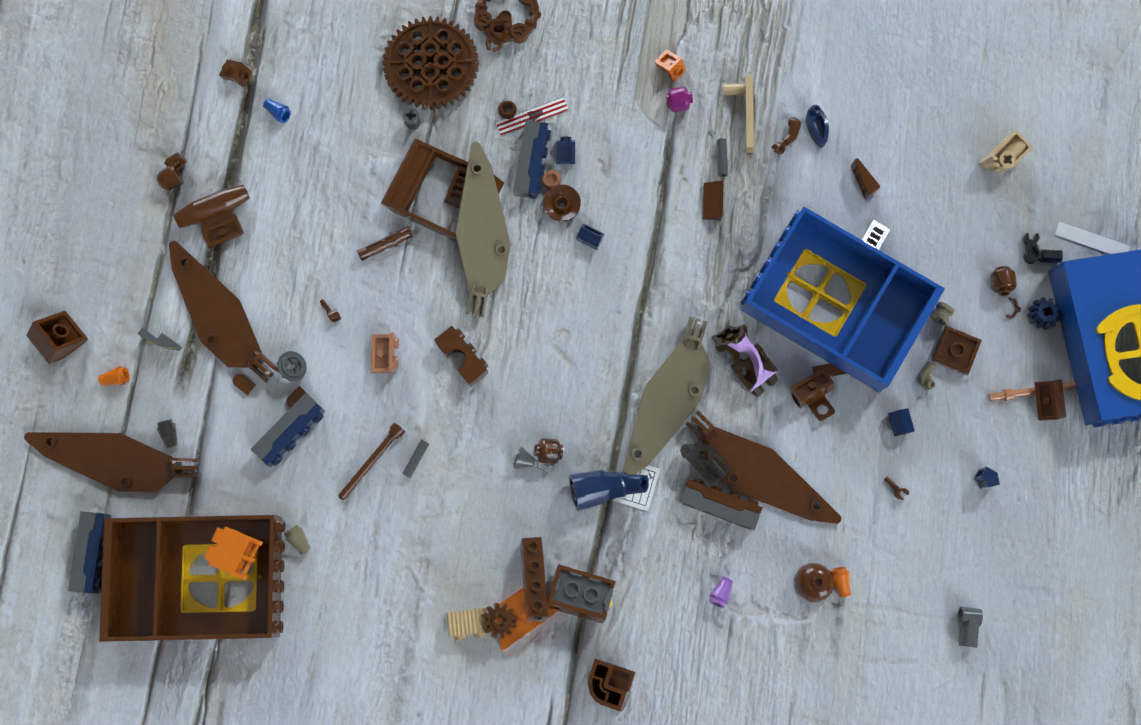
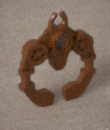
M479 0L475 5L474 25L476 29L483 31L488 37L486 40L487 50H491L490 43L493 42L497 46L492 51L496 52L507 42L524 43L533 30L536 29L537 20L541 18V12H539L537 0H519L523 5L530 7L529 15L531 18L530 20L527 19L525 24L516 23L512 25V15L509 11L504 10L496 18L492 19L491 14L487 12L488 7L486 6V2H491V0Z

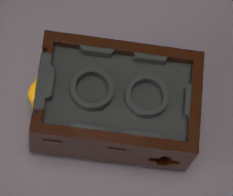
M558 564L547 599L548 608L603 624L609 607L612 605V594L616 581Z

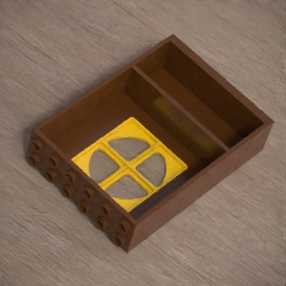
M277 515L104 518L99 642L280 637V633H283L284 628L283 621H281V613L284 611V602L281 601V592H284V581L281 580V572H284L285 563L282 560V552L285 551V541L282 540V532H285V521H282V517ZM226 526L263 542L262 546L259 545L254 556L255 561L252 563L254 571L251 574H246L248 576L246 580L227 574L218 569L215 575L190 574L192 563L207 551L208 546L213 545L216 547L217 543L211 540L217 528L224 530ZM229 581H252L254 586L249 596L238 605L227 608L225 606V584ZM216 582L218 585L217 606L210 608L198 602L190 592V583Z

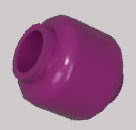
M686 87L671 88L668 94H666L667 108L671 109L673 113L689 110L690 103H693L692 92H688Z

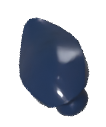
M813 105L807 111L806 124L811 137L822 148L828 140L829 124L820 106Z

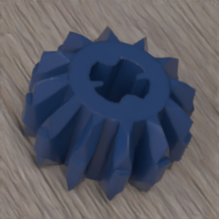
M1042 297L1040 300L1033 301V305L1028 307L1031 313L1027 314V317L1033 319L1030 324L1037 323L1036 329L1041 327L1044 330L1050 327L1053 328L1056 326V322L1061 320L1059 314L1062 313V310L1056 308L1059 306V303L1053 304V298L1046 300L1045 297Z

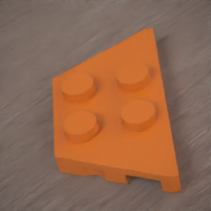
M524 588L499 604L501 608V605L506 603V610L514 609L511 616H517V619L512 620L516 628H509L512 634L507 635L504 632V638H499L501 651H504L544 622H526ZM548 608V618L558 611ZM498 617L496 619L497 624L499 623L500 626V623L503 622L502 618Z

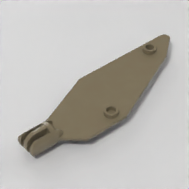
M473 142L470 148L455 234L469 289L465 314H470L474 298L472 316H477L480 300L482 299L480 317L484 318L488 295L505 282L511 243L492 166L480 143ZM474 167H478L479 172H475Z
M689 316L682 341L646 384L622 472L637 474L648 466L700 403L711 366L702 345L707 321H703L700 328L701 320L696 319L690 335L694 318ZM636 450L640 452V456L638 458L634 456V452Z

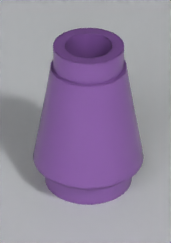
M722 577L709 595L711 597L709 601L718 607L724 608L725 604H728L733 581L727 577Z

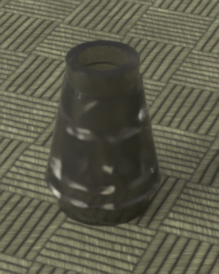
M173 419L158 422V428L156 429L166 449L178 446L176 423L173 422Z

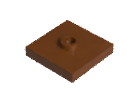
M946 325L931 361L967 376L982 340Z

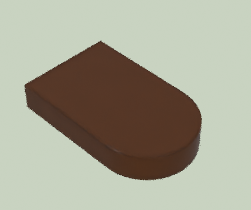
M237 374L233 377V384L246 395H249L256 386L255 383L242 374Z
M298 386L287 397L286 404L291 408L306 392Z

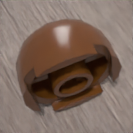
M808 563L801 566L794 577V588L797 594L808 602H821L831 595L834 588V578L826 566L819 563Z

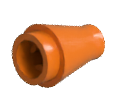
M121 366L98 376L101 386L125 385L130 380L128 369Z
M846 567L832 569L834 585L839 596H850L849 571H847Z

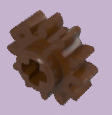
M494 603V609L490 606L486 607L489 613L482 614L486 621L481 623V625H487L484 632L489 633L492 631L491 638H495L497 633L500 639L504 638V632L507 635H511L512 632L509 628H516L512 620L517 619V616H511L514 609L506 610V603L502 604L501 608L498 603ZM498 617L503 620L500 626L499 623L496 624L495 619H498Z

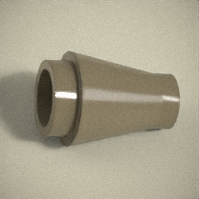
M295 525L284 533L285 539L301 555L311 549L302 527L299 528L298 525Z

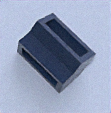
M583 224L576 240L598 250L605 234Z
M908 408L888 413L894 436L897 437L915 432Z
M988 467L979 469L974 478L975 481L979 482L980 488L1000 485L998 473Z

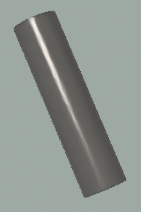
M720 138L717 140L718 172L720 177L728 176L727 142L725 138Z
M422 439L420 440L402 474L409 478L412 477L429 443Z

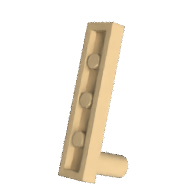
M753 76L745 77V83L723 84L724 96L746 95L747 153H754Z

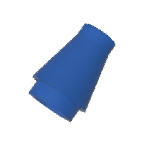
M270 98L264 101L263 107L277 122L284 123L290 118L291 110H289L288 106L273 101Z

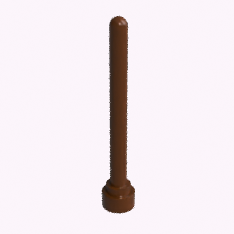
M393 422L389 427V435L339 493V499L344 500L394 439L404 435L406 432L404 429Z

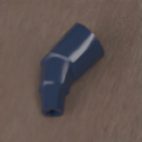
M597 470L569 475L570 490L577 511L607 503L608 500L624 497L629 494L645 493L649 487L647 476L627 474L626 472Z

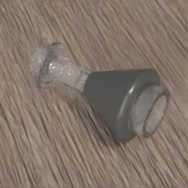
M520 447L519 450L514 449L510 459V463L514 464V469L535 467L544 470L545 475H551L554 464L541 463L535 460L523 447Z

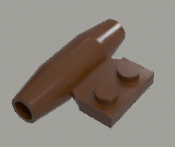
M244 185L223 189L188 204L174 213L173 217L179 228L202 223L201 232L210 249L245 234L238 217L231 210L249 200L250 197Z

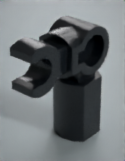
M1029 233L1024 235L1023 241L1026 246L1023 258L1026 263L1034 264L1036 261L1043 263L1062 262V250L1042 249L1040 251L1037 245L1040 239L1039 234L1036 233L1034 235V240L1029 238Z

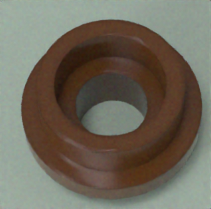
M503 101L498 107V112L502 118L511 119L516 115L517 107L512 101ZM506 108L511 109L509 113H506L504 110Z

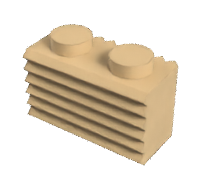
M487 608L446 613L449 637H454L455 641L466 639V635L474 634V638L486 636L484 631L487 625L484 626L481 623L486 621L482 614H488Z

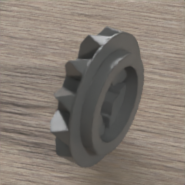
M294 351L283 353L279 356L276 363L278 367L277 372L282 375V378L289 380V382L300 380L307 370L304 358ZM289 363H290L291 365H293V364L296 365V364H297V366H295V368H293V371H292V369H286V367L289 365Z

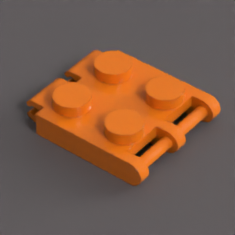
M226 526L224 530L217 528L211 540L217 543L216 547L209 545L203 558L209 560L208 565L246 580L248 569L251 563H254V556L259 545L262 546L263 542Z

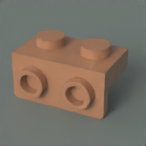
M394 332L389 334H372L371 373H395V368H398V356H395V349L399 348V338H396Z

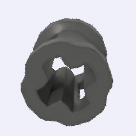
M413 107L404 110L403 119L405 120L406 127L411 130L419 128L421 125L419 112Z

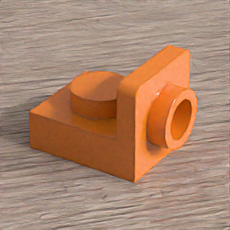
M666 50L654 61L658 68L669 74L673 82L686 71L682 58L669 50Z

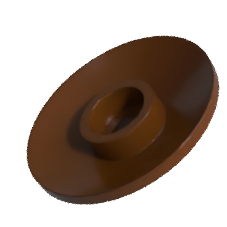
M556 185L545 194L543 205L545 212L552 219L568 221L578 214L581 199L574 188L568 185ZM563 202L566 206L561 208L559 203Z

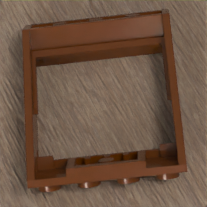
M414 139L381 204L393 213L457 242L454 232L419 217L408 210L436 157L457 167L467 168L468 162L418 139ZM474 167V171L479 172V168ZM494 175L499 194L504 182Z

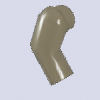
M929 361L926 362L918 375L921 387L925 390H932L935 387V382L930 377L935 365Z

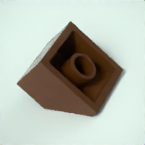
M66 311L33 321L26 335L48 364L66 358L88 340Z

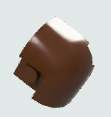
M594 659L588 678L590 695L597 703L622 712L628 702L636 672L600 659Z

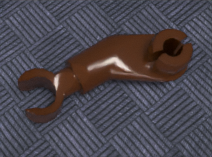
M791 117L788 120V126L790 127L788 134L781 142H777L771 147L775 150V153L783 154L785 146H789L797 139L801 128V121L799 119Z

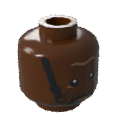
M1007 266L997 267L990 275L991 289L999 293L1000 296L1009 295L1010 292L1014 291L1017 287L1014 270Z
M541 438L538 444L534 446V456H537L540 463L556 464L563 457V444H560L558 439Z

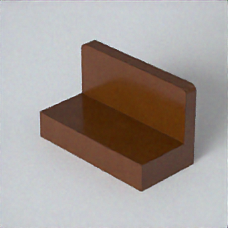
M1062 379L1034 382L1038 420L1065 418L1066 409Z

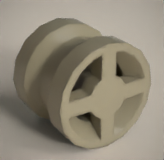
M938 302L935 311L931 312L930 317L937 323L946 325L949 316L954 314V309L944 302Z

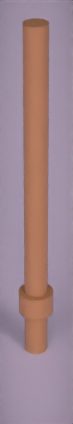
M1075 382L1063 383V391L1076 389ZM1035 387L1018 390L1004 389L1003 392L988 394L989 401L1002 399L1009 401L1016 397L1036 395Z

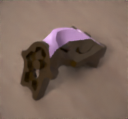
M745 324L739 327L727 326L722 332L711 337L717 344L715 348L719 352L727 351L730 354L733 362L730 367L739 380L741 388L759 397L764 392L761 387L763 382H766L769 386L778 382L775 374L778 369L758 343L754 346L748 338V329ZM742 352H746L748 355L745 360L740 358ZM742 368H745L747 371L745 375L741 373Z

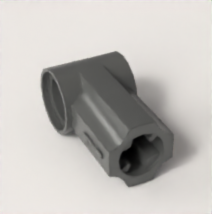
M962 606L959 608L958 623L960 624L958 646L977 648L979 627L983 620L981 609Z

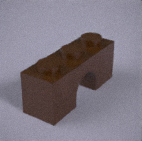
M451 326L436 337L434 341L447 358L456 352L466 356L465 363L458 368V372L468 385L472 387L488 374L487 367L489 366L482 357L479 359L475 355L477 351L471 343L467 344L463 340L465 336L459 328L455 330Z

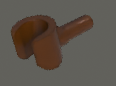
M324 299L320 300L331 322L341 320L337 309L331 311Z
M888 476L884 479L895 491L894 495L897 499L904 500L900 496L901 491L909 495L907 489L899 488Z

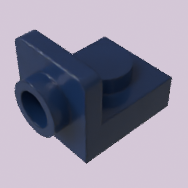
M561 136L560 140H556V164H575V140H571L570 136Z

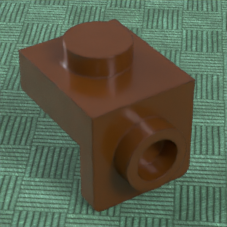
M226 60L219 76L225 80L235 81L241 87H246L253 72L241 62Z

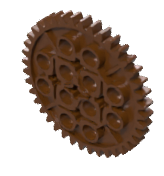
M429 16L428 21L422 17L421 22L416 18L415 24L408 21L409 27L402 25L403 31L397 29L398 36L391 35L393 41H387L389 47L384 48L386 53L383 54L384 61H382V64L384 66L385 79L388 80V86H392V92H396L397 98L401 97L402 102L408 99L409 106L414 102L415 108H418L420 104H422L423 110H425L427 105H429L430 110L433 109L434 105H436L437 109H440V104L447 108V102L454 105L453 99L460 101L459 95L465 97L464 90L470 91L469 85H474L473 79H477L475 72H479L477 66L479 65V60L477 59L479 57L476 52V46H473L474 40H470V34H465L464 28L460 30L459 24L454 26L452 20L447 24L446 18L442 22H440L438 16L435 21H433L431 16ZM443 36L448 37L446 40H440ZM416 37H422L419 41L414 40ZM456 48L461 49L459 52H453ZM403 49L409 50L407 53H401ZM429 49H435L432 53L427 52ZM416 61L422 62L420 65H414ZM441 61H448L445 65L440 64ZM404 73L409 74L406 78H402L401 75ZM429 73L435 74L433 77H427ZM454 73H461L459 77L452 76ZM417 85L422 86L419 90L413 89ZM442 85H447V86H448L447 89H444V90L440 89V87H441Z

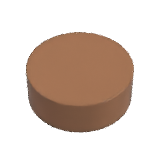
M555 170L546 171L542 176L544 187L550 189L560 185V174Z

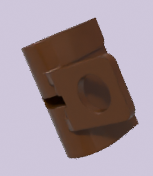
M824 368L791 386V396L795 404L799 408L808 405L818 421H823L835 414L834 408L825 397V394L834 390V382ZM824 405L828 408V412L826 414H819L817 408Z

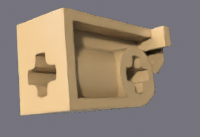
M1015 130L1007 134L979 161V164L983 170L1003 172L1014 167L1033 147Z

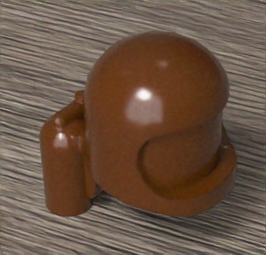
M178 152L165 160L164 164L167 167L157 174V182L165 190H172L175 186L184 184L179 170L187 161Z

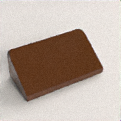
M724 181L704 183L703 220H722Z

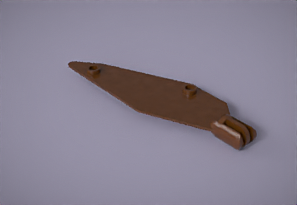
M171 241L169 243L171 268L201 343L227 367L250 368L266 383L269 379L258 368L272 377L274 373L263 362L275 371L278 370V367L262 353L240 299L178 242Z
M699 410L696 414L709 427L706 428L694 416L690 419L703 431L702 434L688 421L685 423L702 440L704 464L732 491L810 521L841 522V516L773 449L715 427ZM814 502L819 503L818 509H814Z
M27 432L24 435V439L44 457L120 492H157L174 477H198V474L181 473L182 470H198V466H182V462H198V458H174L122 433Z

